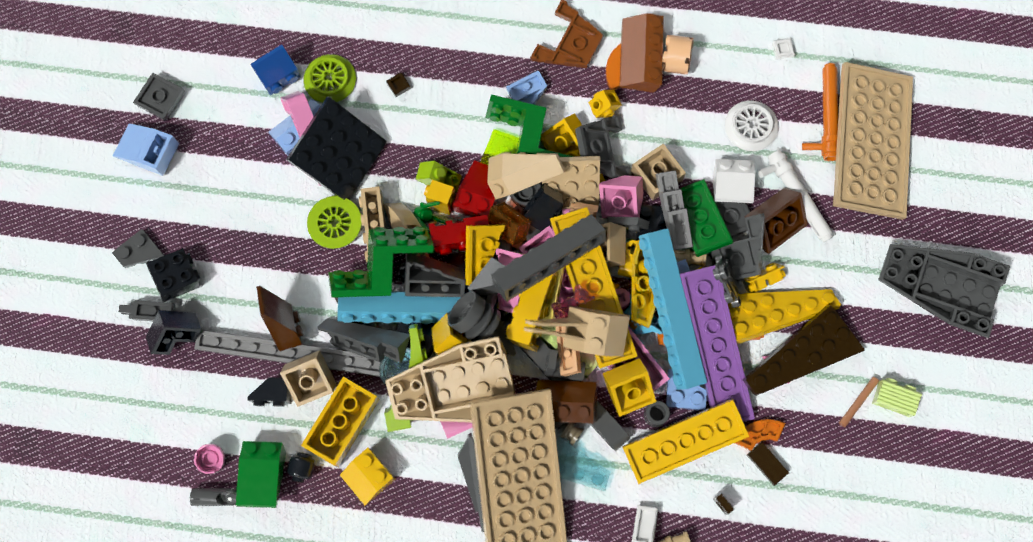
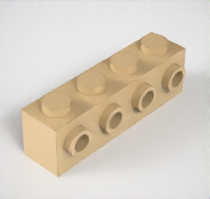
M380 186L361 189V196L359 197L360 208H363L361 223L362 226H365L363 241L364 244H367V251H365L366 262H368L369 229L376 227L386 229L383 194Z

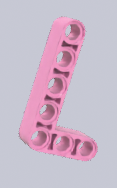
M296 91L280 97L286 113L291 115L300 138L314 116L304 93Z

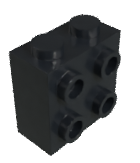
M183 248L146 263L163 302L200 288L198 281L201 280L197 269L193 271L191 264H194L189 253L185 254Z

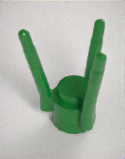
M439 201L421 202L420 206L414 209V216L421 227L428 229L429 234L430 229L423 222L434 220L446 224V220L433 216L431 209L428 208L440 205Z

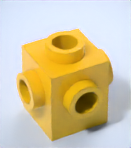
M614 90L599 91L588 102L596 118L612 117L615 114L614 112L622 106Z

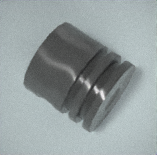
M661 401L648 405L644 411L645 422L651 427L662 426L669 418V408Z

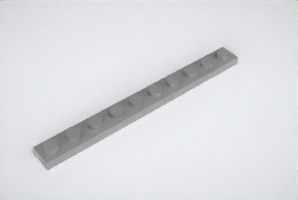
M202 330L196 339L194 347L195 350L282 363H290L320 350L330 370L384 377L382 372L383 363L388 358L385 357L381 362L348 351L299 345L279 351L272 340ZM384 365V371H386L384 372L385 377L387 376V365Z

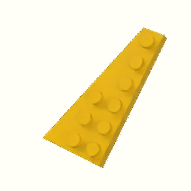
M831 289L737 294L741 300V306L734 308L731 303H727L737 344L811 319L827 305H832L835 310L841 306V303Z

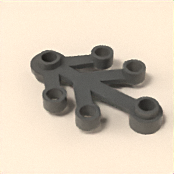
M723 254L716 255L715 260L717 264H715V269H713V275L716 280L723 284L726 290L724 292L726 302L731 303L734 308L741 306V300L737 294L748 293L747 283L744 278L739 280L730 276L732 270L731 261L729 259L725 260Z

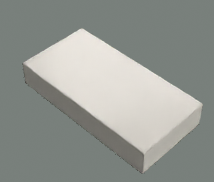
M638 505L632 542L654 541L658 508Z

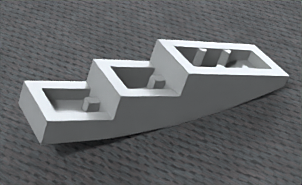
M676 171L655 174L666 227L669 229L673 249L693 247L687 208H684L682 191L678 187Z

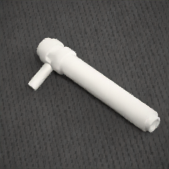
M781 150L775 151L768 156L770 166L759 170L758 176L762 178L774 172L787 189L800 192L802 194L806 219L811 228L823 243L833 238V232L794 172L792 163L787 161L788 157Z

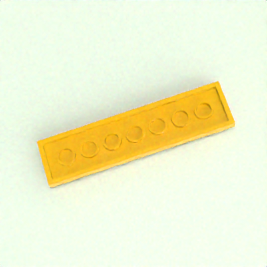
M588 207L550 218L554 235H558L565 228H569L580 219L589 216ZM600 245L565 266L578 307L623 314ZM629 329L627 330L623 356L594 355L599 369L637 357Z

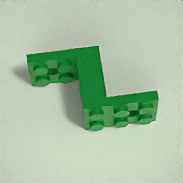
M491 94L485 118L494 122H505L511 126H521L515 154L520 152L526 154L553 153L558 154L559 157H575L538 148L546 107Z
M383 227L369 229L367 271L354 270L353 272L336 270L328 272L331 298L391 296L393 253L433 252L434 245L428 229L423 227H414L413 229H405L403 227L385 229Z

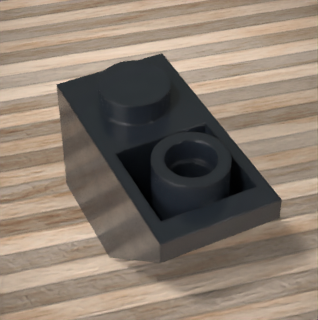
M268 377L247 396V401L253 403V406L264 407L265 403H273L274 407H284L285 404H291V394L283 378Z

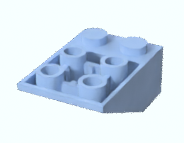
M129 123L113 157L163 176L179 143L172 135Z

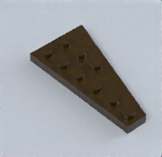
M827 305L742 380L753 395L757 396L861 353L865 349L832 305Z

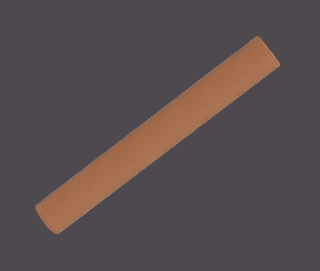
M876 377L871 378L839 421L841 426L846 427L879 383Z

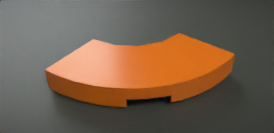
M621 44L611 52L606 64L605 76L610 90L619 88Z
M772 419L755 421L745 426L749 437L734 444L752 451L754 446L760 441L772 440L777 442L785 423Z

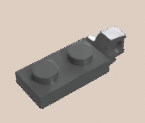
M135 300L131 301V305L119 304L118 312L122 315H129V319L153 322L158 310L174 311L175 304Z

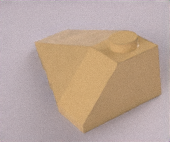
M503 152L489 158L487 183L495 199H499L560 175L566 170L558 154H526L523 152L511 154V152Z

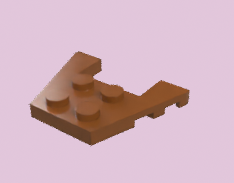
M561 0L555 11V16L570 22L555 51L537 44L530 56V60L587 68L603 39V34L587 20L585 21L579 15V12L572 9L565 0Z

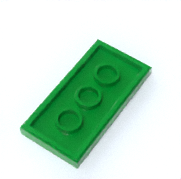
M703 179L680 188L684 208H687L692 248L696 257L732 244L731 235L705 180Z

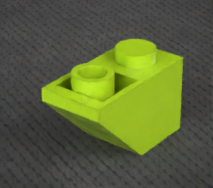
M436 161L420 162L415 180L425 185H430L431 181L435 180L453 186L455 193H457L462 175Z

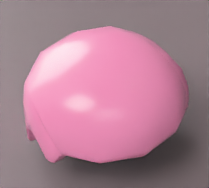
M208 443L202 445L194 455V464L204 474L216 473L225 463V454L222 448L216 444Z

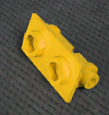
M775 262L765 266V269L761 270L760 275L744 278L746 282L750 283L748 285L749 291L757 292L766 288L765 280L767 279L769 285L782 281L786 274L780 269L785 267Z

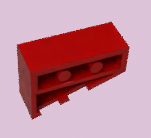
M488 216L464 218L463 221L454 223L452 220L446 221V225L435 226V223H430L429 229L436 253L447 255L452 253V250H466V226L489 225Z

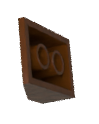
M256 286L260 315L278 350L284 351L302 345L301 337L304 334L301 325L298 324V322H301L299 312L294 311L292 305L262 286Z

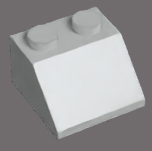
M715 159L712 175L715 202L753 203L755 187L754 161Z

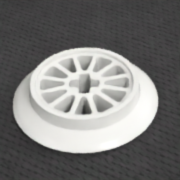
M743 101L733 106L726 115L724 125L729 140L738 148L746 151H759L771 145L778 134L779 127L775 113L767 105L758 101ZM755 111L759 112L757 117H755ZM751 121L755 122L753 128L749 127Z

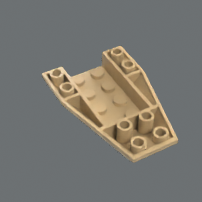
M499 336L459 344L385 380L395 419L472 423L470 402L515 395V387L506 350Z

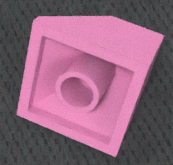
M624 175L599 184L602 218L640 217L643 199L642 177Z

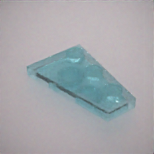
M558 436L556 444L560 479L605 492L610 471Z

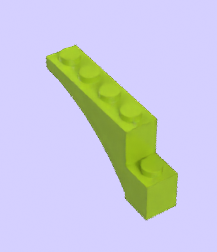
M418 324L409 326L411 342L409 368L424 362V360H428L426 348H422L421 341H424L423 330L418 328ZM392 405L385 408L384 416L388 432L412 427V421L415 420L395 419Z

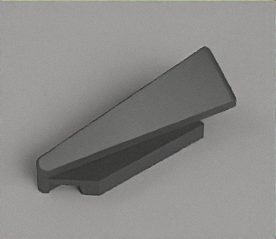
M468 433L467 439L457 456L475 512L479 513L481 531L484 532L475 444L472 433Z

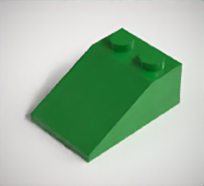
M242 442L238 467L236 507L277 508L286 459L283 442Z

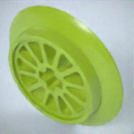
M328 54L316 58L308 65L304 73L303 83L306 92L314 100L323 103L326 97H331L334 101L339 102L349 96L354 89L356 73L354 67L347 59L339 55ZM326 76H332V80L327 79Z
M329 196L318 201L310 210L307 218V229L311 238L320 246L331 249L341 248L350 244L359 234L362 224L361 213L358 207L347 198L343 200L338 196ZM330 210L331 215L328 216L325 212ZM334 219H336L339 222L336 224V227H333V225L330 224L334 221ZM342 227H349V229L346 231ZM339 230H341L345 234L340 236ZM335 231L338 236L337 238H333Z

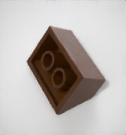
M783 188L744 216L746 218L764 213L763 250L767 254H770L808 225L802 194Z
M538 380L536 391L551 390L554 422H597V382Z

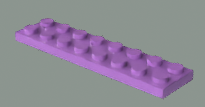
M715 265L680 273L707 381L705 387L710 408L733 399L743 422L755 419L748 388L742 380L745 378L728 304L724 298V287L713 275Z

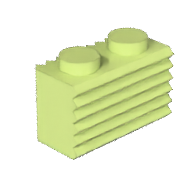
M891 378L879 381L872 404L907 417L916 415L922 393L916 391L917 388L910 385L900 386L896 380Z

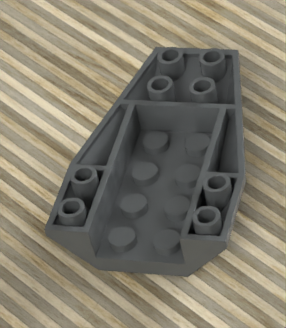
M890 244L878 280L945 323L989 338L995 320L991 316L1000 287L1006 283L1011 266L970 252Z

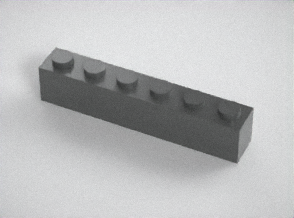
M592 214L582 218L576 224L562 230L558 235L548 238L543 244L530 249L528 253L515 258L503 268L497 269L491 274L493 286L507 302L606 242V231Z

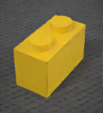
M432 180L431 184L426 186L424 196H426L427 203L439 201L440 205L429 208L450 215L456 196L454 187Z

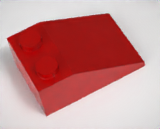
M474 160L453 201L452 206L455 212L468 217L487 215L490 222L499 199H495L487 183L488 165Z

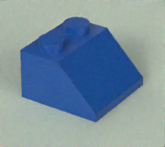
M282 44L250 64L269 95L280 92L283 87L296 82L301 77L297 67Z

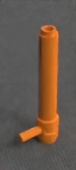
M827 63L822 69L823 136L821 137V143H802V151L821 150V155L825 161H836L838 68L834 63Z

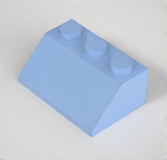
M311 99L308 101L313 116H315L320 105ZM291 115L268 132L287 156H289L300 139Z

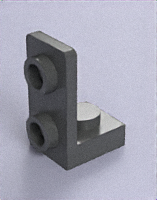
M549 350L546 357L544 376L574 381L584 380L585 362L581 361V373L564 377L560 375V358L557 357L558 350Z

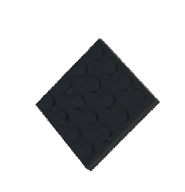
M326 97L286 160L334 195L343 200L345 198L350 200L387 140L331 97Z

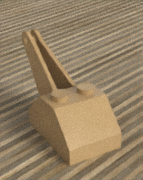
M569 306L568 318L525 320V323L529 325L566 326L565 333L535 327H524V331L564 337L563 347L582 353L600 356H623L630 316Z

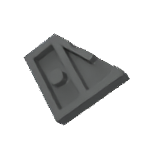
M143 229L112 252L124 268L133 267L136 264H145L165 256Z

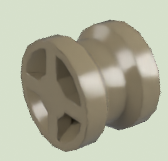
M569 422L560 437L567 439L573 446L584 429L578 428L574 423Z

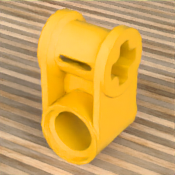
M636 240L626 243L625 265L619 266L617 275L632 278L633 254H630L628 249H631V246L636 247Z

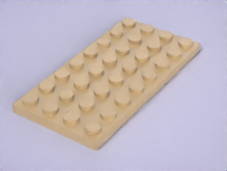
M849 62L842 64L833 206L901 220L907 218L912 76Z
M544 389L470 402L485 541L567 542L551 390Z

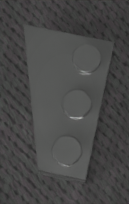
M406 253L405 296L462 297L465 292L464 268L417 253Z

